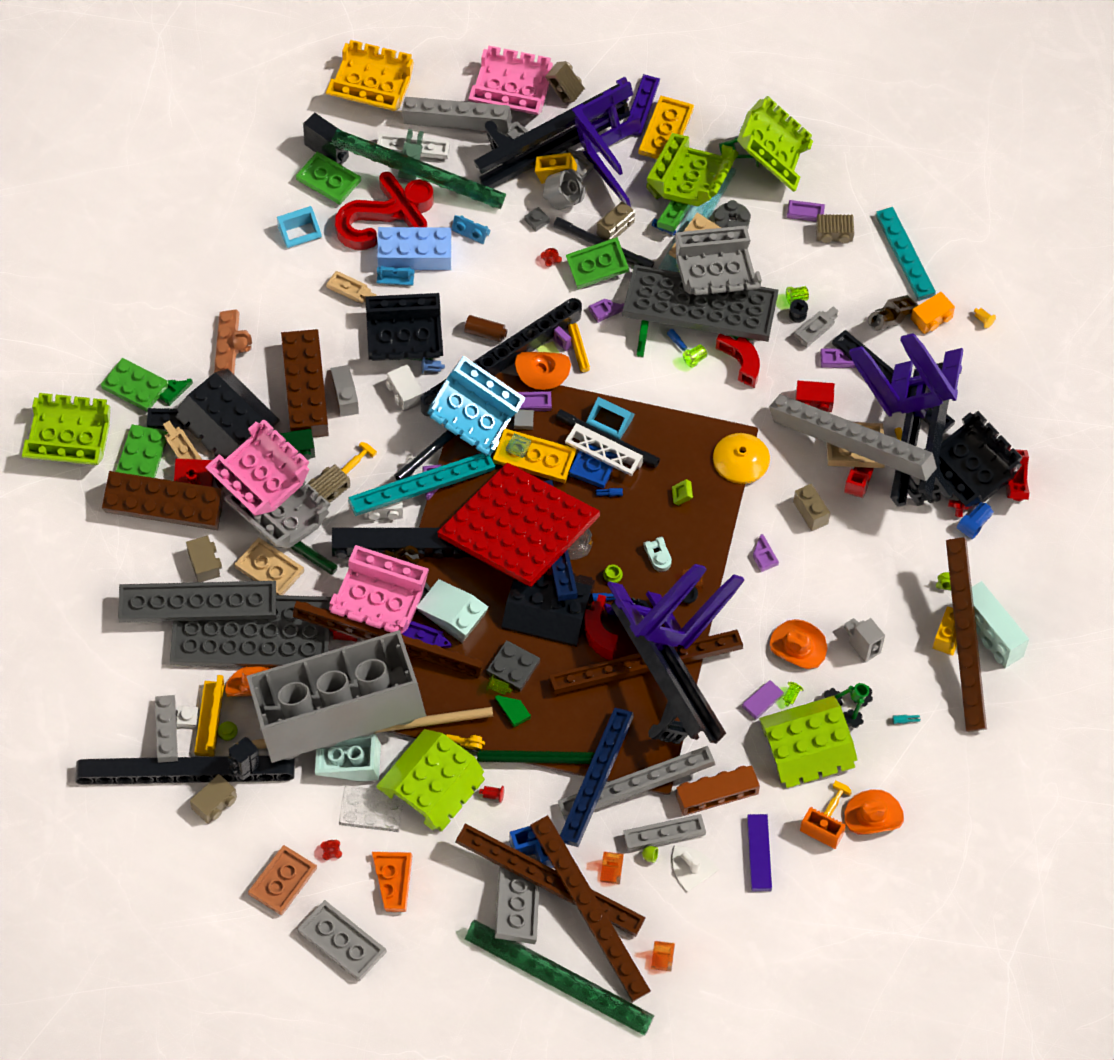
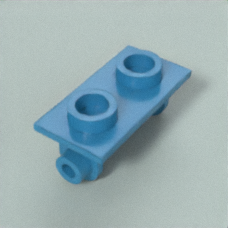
M454 215L452 231L484 244L486 236H489L491 231L488 229V226L473 223L474 221L465 218L463 215Z
M381 265V267H377V283L413 286L415 269H411V267H383Z

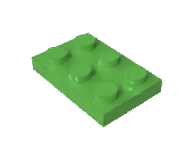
M317 151L298 172L296 180L341 205L361 182V176Z
M618 237L566 255L577 289L630 271Z
M122 358L102 382L101 387L103 390L148 412V408H152L159 399L160 394L167 389L169 382Z
M132 424L116 472L155 478L167 443L165 435L168 434L167 431Z

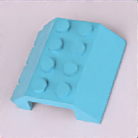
M462 356L431 403L428 414L431 419L440 425L443 423L446 429L455 435L459 434L462 440L471 446L475 445L477 450L487 456L495 451L504 428H506L511 418L518 412L525 397L465 356Z

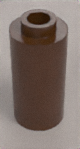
M469 315L464 332L501 342L502 339L505 340L508 329H505V324Z

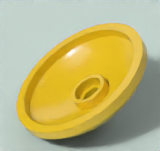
M735 433L724 437L716 445L713 463L717 472L726 480L738 484H747L757 481L767 472L770 454L766 445L757 437L746 433Z

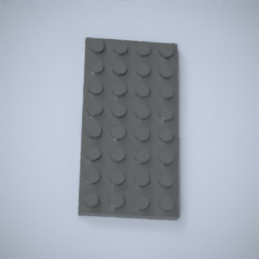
M634 265L622 317L769 342L779 290L760 287L753 290L744 289L743 291L694 295L684 291L679 272Z
M276 595V619L173 621L170 665L258 666L275 668L328 652L330 629L294 618L293 611L296 601L307 602L312 606L329 610L332 597Z

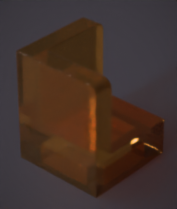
M603 853L601 882L620 884L624 854Z
M654 941L651 969L671 972L675 943Z

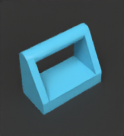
M312 206L277 217L278 229L287 248L322 237ZM309 223L312 224L315 232L289 240L286 231Z
M598 397L586 423L621 439L635 414ZM602 407L625 418L619 431L594 420Z

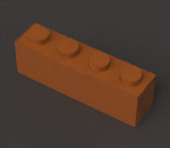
M752 765L747 767L740 766L730 772L722 771L713 777H702L692 783L684 782L676 787L675 796L683 816L758 795L760 785Z

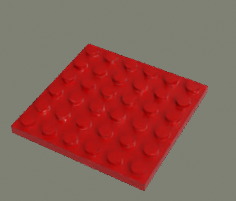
M506 463L437 533L439 538L532 587L600 517V511L514 465Z

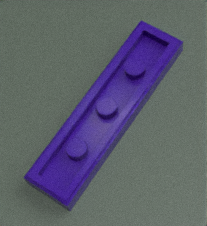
M643 74L630 110L631 116L627 119L638 116L641 129L631 135L641 137L660 83V78Z
M748 814L751 892L772 891L768 814Z

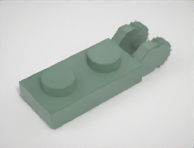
M408 129L398 172L399 179L416 180L423 148V131L418 133L417 144H412L413 130Z

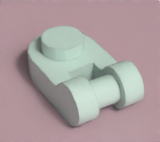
M658 537L652 542L646 541L643 543L653 568L660 572L667 571L671 567L672 559L663 537ZM659 548L660 551L654 553L653 549Z

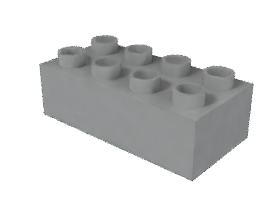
M400 630L247 676L262 734L272 763L282 759L290 760L299 754L319 748H330L339 742L355 737L370 736L376 731L398 724L406 725L415 719L426 716L418 683Z

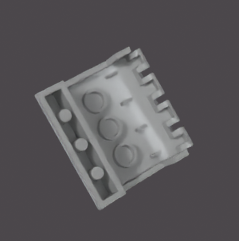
M747 226L676 232V261L684 291L687 293L704 295L708 293H724L726 291H743L744 289L753 290L761 287L762 279L760 272L756 271L754 273L748 252L751 240Z
M305 481L275 511L256 516L232 493L224 497V500L274 546L291 548L317 530L329 514L328 507L331 505L321 495L318 496L319 493L309 484L305 485Z

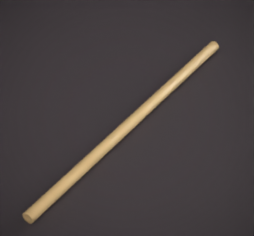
M492 707L430 715L415 719L406 725L398 724L375 733L493 717ZM264 739L251 740L258 749L267 748Z

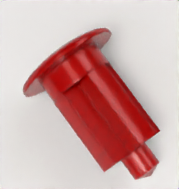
M503 785L501 788L484 786V789L479 790V794H483V798L499 800V803H502L505 792Z

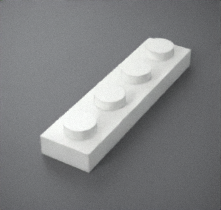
M379 133L376 151L402 154L407 136ZM412 137V144H417V137ZM423 138L421 157L448 160L450 141Z

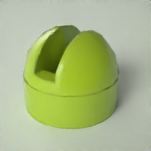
M647 846L642 852L644 860L655 863L658 857V847Z

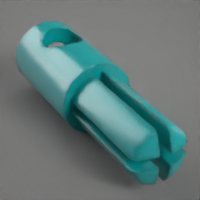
M920 715L892 716L893 724L920 722L921 719H908L920 718Z

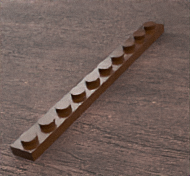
M961 537L946 540L965 726L967 732L987 730L967 539Z
M296 601L294 606V618L362 640L391 633L385 631L383 627L381 629L366 625L364 621L360 623L348 619L346 615L342 617L330 613L328 609L318 608L307 602ZM401 634L408 655L479 678L483 661Z
M736 629L696 639L687 649L682 645L674 646L683 663L741 650L743 649V642ZM640 653L550 674L549 680L556 695L650 672Z
M547 815L530 825L531 830L632 1003L651 992L650 988L549 816Z
M464 824L455 843L575 905L554 869L472 826ZM592 890L611 924L636 937L646 917Z

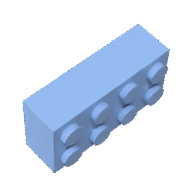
M378 227V267L383 265V267L394 268L411 267V269L451 270V228Z

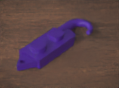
M413 621L410 622L408 629L403 633L404 636L420 639L425 643L438 645L441 648L451 647V643L444 637L442 631Z

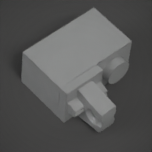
M853 618L844 624V628L850 637L849 643L865 663L881 653L885 634L872 618L860 622Z

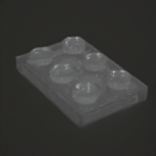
M345 785L339 825L399 832L404 801L397 795L391 799L379 789Z

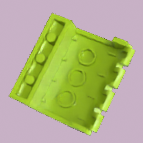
M766 96L762 100L759 99L747 112L737 141L793 192L796 191L800 176L794 170L800 153L811 149L813 140L810 138L812 134L804 127H801V124L793 117H789V114L779 105L777 106V103L769 96Z
M672 133L650 171L647 182L664 199L698 207L717 195L721 187L720 185L724 182L739 153L733 150V147L722 145V155L689 148L688 136Z
M39 393L38 398L34 397L32 405L34 417L29 440L25 439L22 458L98 465L104 456L110 426L111 407L107 405V399L93 398V405H90V398L75 396L74 403H71L72 396L56 394L55 401H53V394Z
M835 696L759 718L764 736L767 737L777 766L780 783L785 782L786 788L799 785V778L801 777L804 783L819 779L818 772H821L822 777L838 773L837 766H840L842 772L855 768L854 761L858 759L854 743L841 706Z
M424 729L377 784L376 788L391 799L397 795L426 817L424 821L426 826L432 830L438 829L443 831L451 821L449 817L454 818L463 807L461 803L465 804L474 794L473 789L477 790L485 780L482 775L484 770L473 755L445 734Z

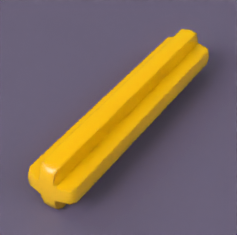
M576 323L569 324L568 332L581 372H588L590 365L578 325Z

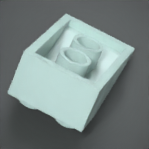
M438 579L418 604L416 610L463 643L485 616L488 606L475 596Z
M376 734L345 740L330 748L316 749L315 775L354 781L379 780L381 744Z

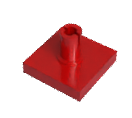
M176 458L174 481L213 487V475L205 468L212 460Z

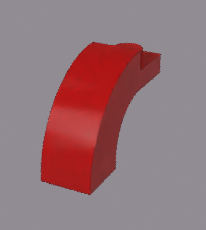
M719 334L716 339L715 349L737 359L741 365L738 381L755 388L760 370V359L755 347L745 338L739 337L736 341L730 336Z
M1015 449L1023 457L1020 461L1022 466L1014 478L1006 484L1007 498L1015 501L1029 500L1030 492L1027 480L1028 451Z
M854 467V469H851L845 484L844 493L864 498L874 468Z
M599 594L597 601H593L591 610L586 609L584 633L587 642L597 654L605 659L612 660L618 645L619 635L608 632L601 623L606 596Z

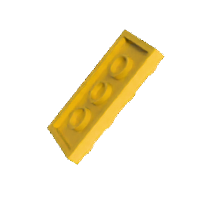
M660 95L639 147L638 154L658 159L672 133L684 135L693 113L694 105Z
M504 428L493 457V463L501 466L510 463L529 474L565 484L577 449Z

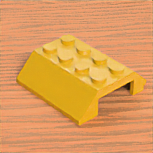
M350 40L349 44L345 43L342 50V63L336 78H331L326 94L392 111L399 109L411 80L414 65L413 59H411L412 54L399 52L398 58H396V50L382 48L381 54H379V46L366 43L363 50V42Z

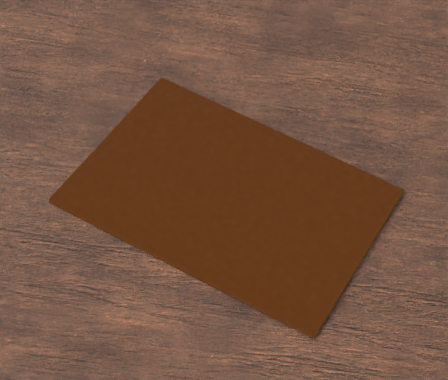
M501 372L495 375V378L516 392H551L552 410L534 411L533 430L514 429L515 415L511 418L505 429L569 446L565 444V440L573 427L556 420V415L560 409L586 422L597 398L600 397L635 414L620 440L659 457L660 462L656 468L643 463L640 469L636 468L632 476L614 468L604 489L623 488V496H596V490L603 488L570 477L569 475L565 484L552 480L553 486L600 511V517L568 548L572 571L576 574L575 576L584 575L595 580L593 593L613 594L607 585L608 582L603 577V572L609 565H617L623 573L622 579L618 584L623 585L630 598L645 600L649 607L653 609V605L646 595L648 591L660 594L663 598L693 565L705 566V573L695 585L698 590L697 599L692 603L681 602L672 612L682 629L721 587L745 484L730 482L717 472L713 463L715 447L724 437L735 433H746L757 437L758 428L562 385L546 390L534 389L526 385L519 376ZM602 407L594 420L619 431L625 418ZM458 434L443 446L438 465L444 466L482 452L477 450L475 445L471 446L462 440ZM574 437L572 439L576 443L582 442ZM495 449V451L490 455L492 461H493V457H494V455H495L496 449ZM577 450L574 461L578 455L579 450ZM622 461L623 466L631 469V465ZM494 464V471L439 488L427 500L419 528H442L503 466ZM533 475V476H535L536 478H538V479H540V480H542V481H548V480H550V479H547V478H543V477H540V476ZM687 479L691 481L693 498L678 506L673 503L672 486ZM661 536L672 559L671 567L664 572L653 568L643 545L644 542L655 541L656 538ZM589 537L592 540V545L589 544ZM659 548L653 549L654 553L660 551ZM424 557L419 559V563L416 565L429 569L426 583L430 588L439 579L475 596L488 606L485 616L463 643L418 610L415 611L411 621L443 632L444 637L451 643L450 648L443 649L457 651L462 655L475 657L483 661L482 670L478 678L408 655L418 683L426 716L492 707L493 717L387 732L415 739L424 729L440 732L445 735H455L460 738H470L471 735L482 737V741L485 742L482 750L596 752L614 708L633 712L634 717L606 782L680 756L683 741L679 744H674L671 741L665 742L659 739H651L648 735V730H650L652 725L660 723L668 702L651 672L554 694L549 680L550 674L608 661V659L597 654L587 642L584 633V619L577 647L501 629L513 577L480 559L472 557L460 559L453 557H443L441 559ZM592 597L589 598V602L586 608L588 610H591V606L593 603ZM607 600L606 604L611 605L614 600ZM604 609L601 619L603 627L608 632L619 635L613 659L639 653L619 618L608 615ZM712 621L697 639L709 636ZM506 640L540 658V663L521 692L486 674V670ZM703 659L684 663L696 684L698 683ZM499 695L521 700L531 715V719L513 727L495 701V696ZM461 746V747H462L463 749H465V750H469V751H473V752H478V750H473V749H469V748H466V747ZM527 763L584 777L590 764ZM674 781L647 791L669 795Z

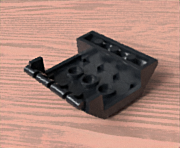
M439 293L365 296L369 360L423 359V357L440 358V356H443Z
M229 369L215 372L189 393L177 408L179 413L176 415V418L184 426L191 423L187 429L197 439L204 436L200 442L210 452L217 449L213 454L215 457L220 454L224 459L251 437L248 428L255 422L260 423L262 420H266L273 427L280 421Z
M979 411L974 414L970 412L963 417V426L941 443L938 460L946 485L951 487L953 494L966 508L978 505L981 502L984 503L1011 481L1022 466L1020 461L1023 457L1014 448L1009 451L1011 448L1010 443L1002 435L997 438L999 432L990 422L985 425L987 419Z
M551 568L532 587L514 578L507 598L501 629L577 647L582 631V622L589 598L592 597L595 580L584 575L575 576L576 574L573 573L578 599L558 601Z

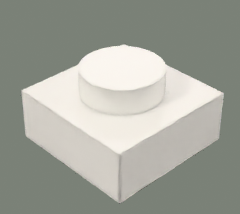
M178 706L177 727L197 728L198 707Z

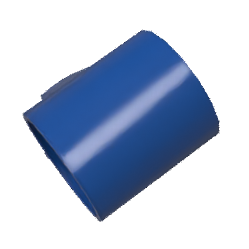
M981 502L969 515L966 514L959 521L957 529L969 538L974 539L982 526L993 515L994 511L987 503Z

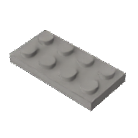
M500 866L495 938L535 944L537 941L539 886Z
M326 900L297 929L298 933L359 982L387 952L386 948Z

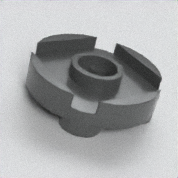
M730 200L728 203H724L717 208L714 220L715 224L721 228L747 226L748 230L751 214L745 206L737 203L735 200ZM729 217H735L736 221H729Z

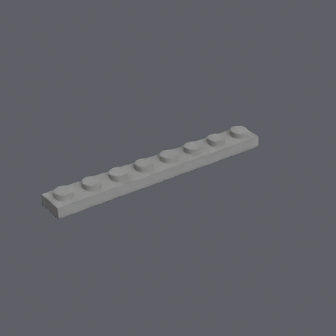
M709 747L699 748L607 782L595 810L715 766V761ZM577 794L558 800L565 821Z

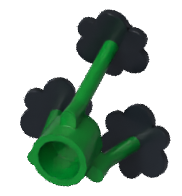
M858 683L855 687L849 686L842 692L836 691L834 688L826 690L824 697L835 696L840 706L843 705L842 696L850 693L851 699L857 706L854 711L849 709L848 712H843L846 723L853 728H858L859 725L864 723L863 716L859 710L860 707H866L868 702L873 700L871 696L872 689L864 683Z

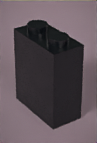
M314 112L303 123L304 145L314 152L318 151L338 164L344 163L349 157L348 135Z

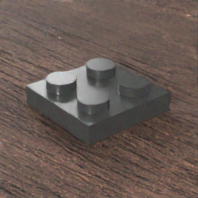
M506 640L486 670V674L521 692L540 663V658Z

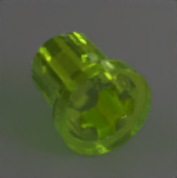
M787 287L786 299L788 304L790 305L796 299L807 301L809 299L807 287Z
M701 344L683 352V359L691 368L697 366L698 362L707 357V350Z

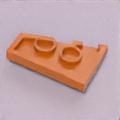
M372 852L386 912H406L412 853Z

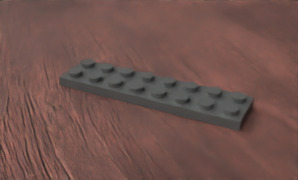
M276 581L119 584V622L276 619Z

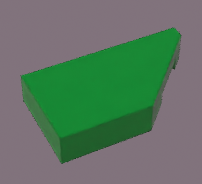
M641 321L637 357H644L649 321Z
M191 378L182 381L167 380L169 382L168 387L160 394L159 398L170 406L193 384V380Z
M499 695L495 696V701L513 727L531 719V715L521 700Z

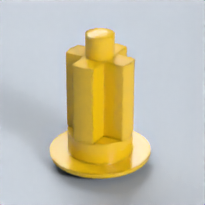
M981 307L980 309H974L976 313L974 316L984 323V328L987 329L992 326L996 320V315L991 316Z

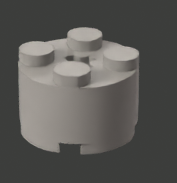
M573 169L549 175L545 181L543 197L558 210L582 202L585 197V186L582 187L581 184L583 179Z

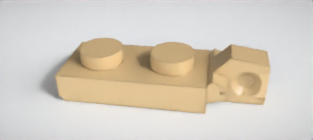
M335 271L326 284L328 289L359 303H366L365 296H376L366 284L338 271Z
M170 420L163 424L168 433L165 435L166 441L179 459L202 460L180 427L175 429Z

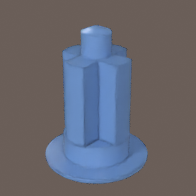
M425 357L422 359V373H424V370L440 372L441 369L445 368V364H441V361L425 360Z

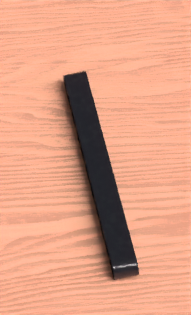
M576 298L568 299L474 360L473 363L492 376L497 375L515 363L517 355L521 352H532L554 337V329L558 326L565 330L569 324L578 322L581 319L582 313L581 301ZM445 380L421 396V412L423 415L430 416L428 414L429 407Z
M229 756L178 757V761L158 763L157 758L80 759L76 761L75 782L81 785L211 782L218 774L227 782L290 781L295 777V759H282L272 763L270 756H259L260 768L254 773H250V776L244 780L238 776L234 777L230 772L229 767L231 765L227 760Z

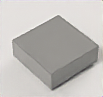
M518 410L514 418V429L533 430L534 410Z

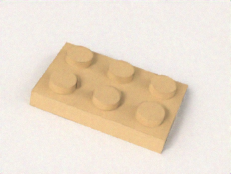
M260 537L235 563L236 569L254 581H276V595H284L304 573V567Z

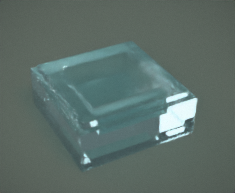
M514 433L506 447V451L523 458L531 445V440Z

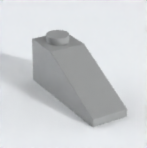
M349 365L330 368L340 417L359 414L357 394Z

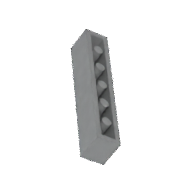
M405 97L402 107L404 124L487 131L484 126L485 123L493 121L497 125L498 132L506 133L509 132L512 121L511 109L508 105Z

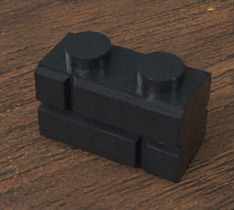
M244 737L238 744L229 748V758L227 760L231 765L229 770L234 777L238 776L244 780L250 776V773H254L260 768L258 748L248 737Z

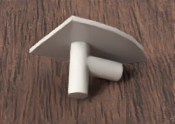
M674 846L672 856L673 869L676 878L686 892H689L719 871L718 867L698 850Z

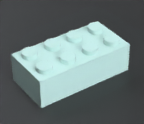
M982 581L972 587L977 634L982 639L983 645L994 654L995 660L1006 668L1024 657L1029 638Z

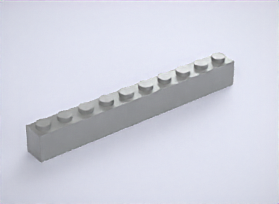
M779 394L769 406L773 421L921 480L927 481L937 469L932 452Z

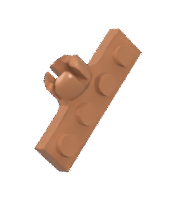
M237 309L222 311L219 314L214 373L229 369L234 374L236 355L249 352L252 349V338L248 331H238L240 313Z

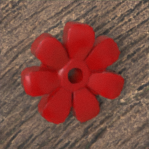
M949 500L948 507L956 509V517H963V510L969 508H966L960 500Z

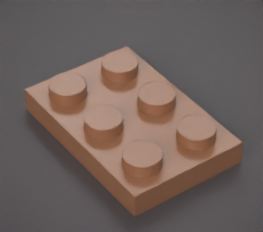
M283 845L250 888L248 895L282 916L316 871L317 865Z

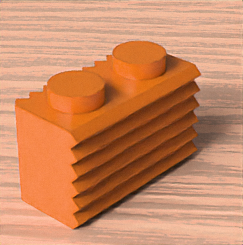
M810 807L801 822L800 831L836 849L844 835L846 825L831 818V816H827V814L824 815L823 812L820 813V810L817 811Z

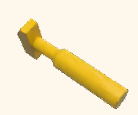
M359 443V447L363 451L359 455H355L341 470L347 474L361 461L365 454L368 453L373 458L377 451L368 443Z
M836 780L833 788L838 790V792L824 811V815L827 814V816L832 815L843 793L849 796L852 793L847 785Z

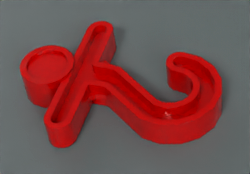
M382 172L379 176L380 188L389 200L385 202L354 200L342 206L335 216V230L339 241L346 247L354 250H366L377 245L376 230L373 228L354 229L351 225L357 220L382 222L404 220L408 227H428L427 221L421 213L430 210L434 204L432 185L428 181L416 179L409 182L404 191L391 172Z

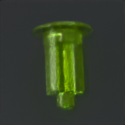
M494 674L490 677L486 687V691L492 689L504 695L506 692L510 693L512 691L508 687V683L493 678Z
M795 682L787 683L789 687L783 697L784 705L787 707L789 704L793 705L799 691L804 690Z

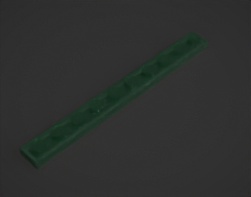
M336 129L331 142L332 145L340 149H345L374 162L384 164L389 168L418 177L423 181L431 182L441 188L449 189L457 194L470 197L475 201L488 204L491 207L501 209L506 194L342 130Z
M474 919L471 922L465 940L644 1036L647 1034L655 1015L516 941L495 938V930Z

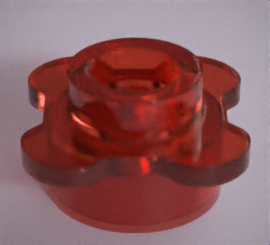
M548 248L545 252L541 253V258L544 259L547 267L562 261L555 248Z
M328 840L321 843L324 860L341 858L342 851L339 848L341 845L339 840Z

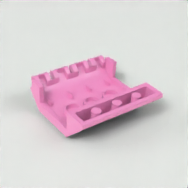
M488 46V50L484 49L481 57L480 72L476 85L472 86L468 101L508 105L511 110L539 115L542 112L550 86L545 76L553 67V63L550 62L551 58L538 56L537 62H534V54L521 52L520 58H517L518 51L504 49L503 55H500L501 48Z
M262 420L260 423L255 422L250 426L248 430L251 437L226 459L219 454L205 467L254 516L275 511L303 485L310 470L307 467L309 461L301 453L297 454L298 451L289 442H285L286 439L276 430L273 431L274 428L266 420Z
M355 545L348 561L349 569L338 594L334 593L330 601V613L342 617L346 615L348 619L360 623L364 621L366 625L379 629L383 627L385 631L391 633L400 630L401 634H403L408 629L420 602L429 569Z

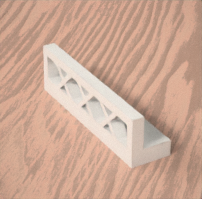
M577 423L565 440V444L630 476L633 475L636 468L640 469L643 464L642 455ZM574 437L582 442L576 443L572 439ZM588 444L601 448V450L592 451L589 449ZM605 453H615L618 458L610 460L606 458ZM622 461L631 465V469L623 466Z

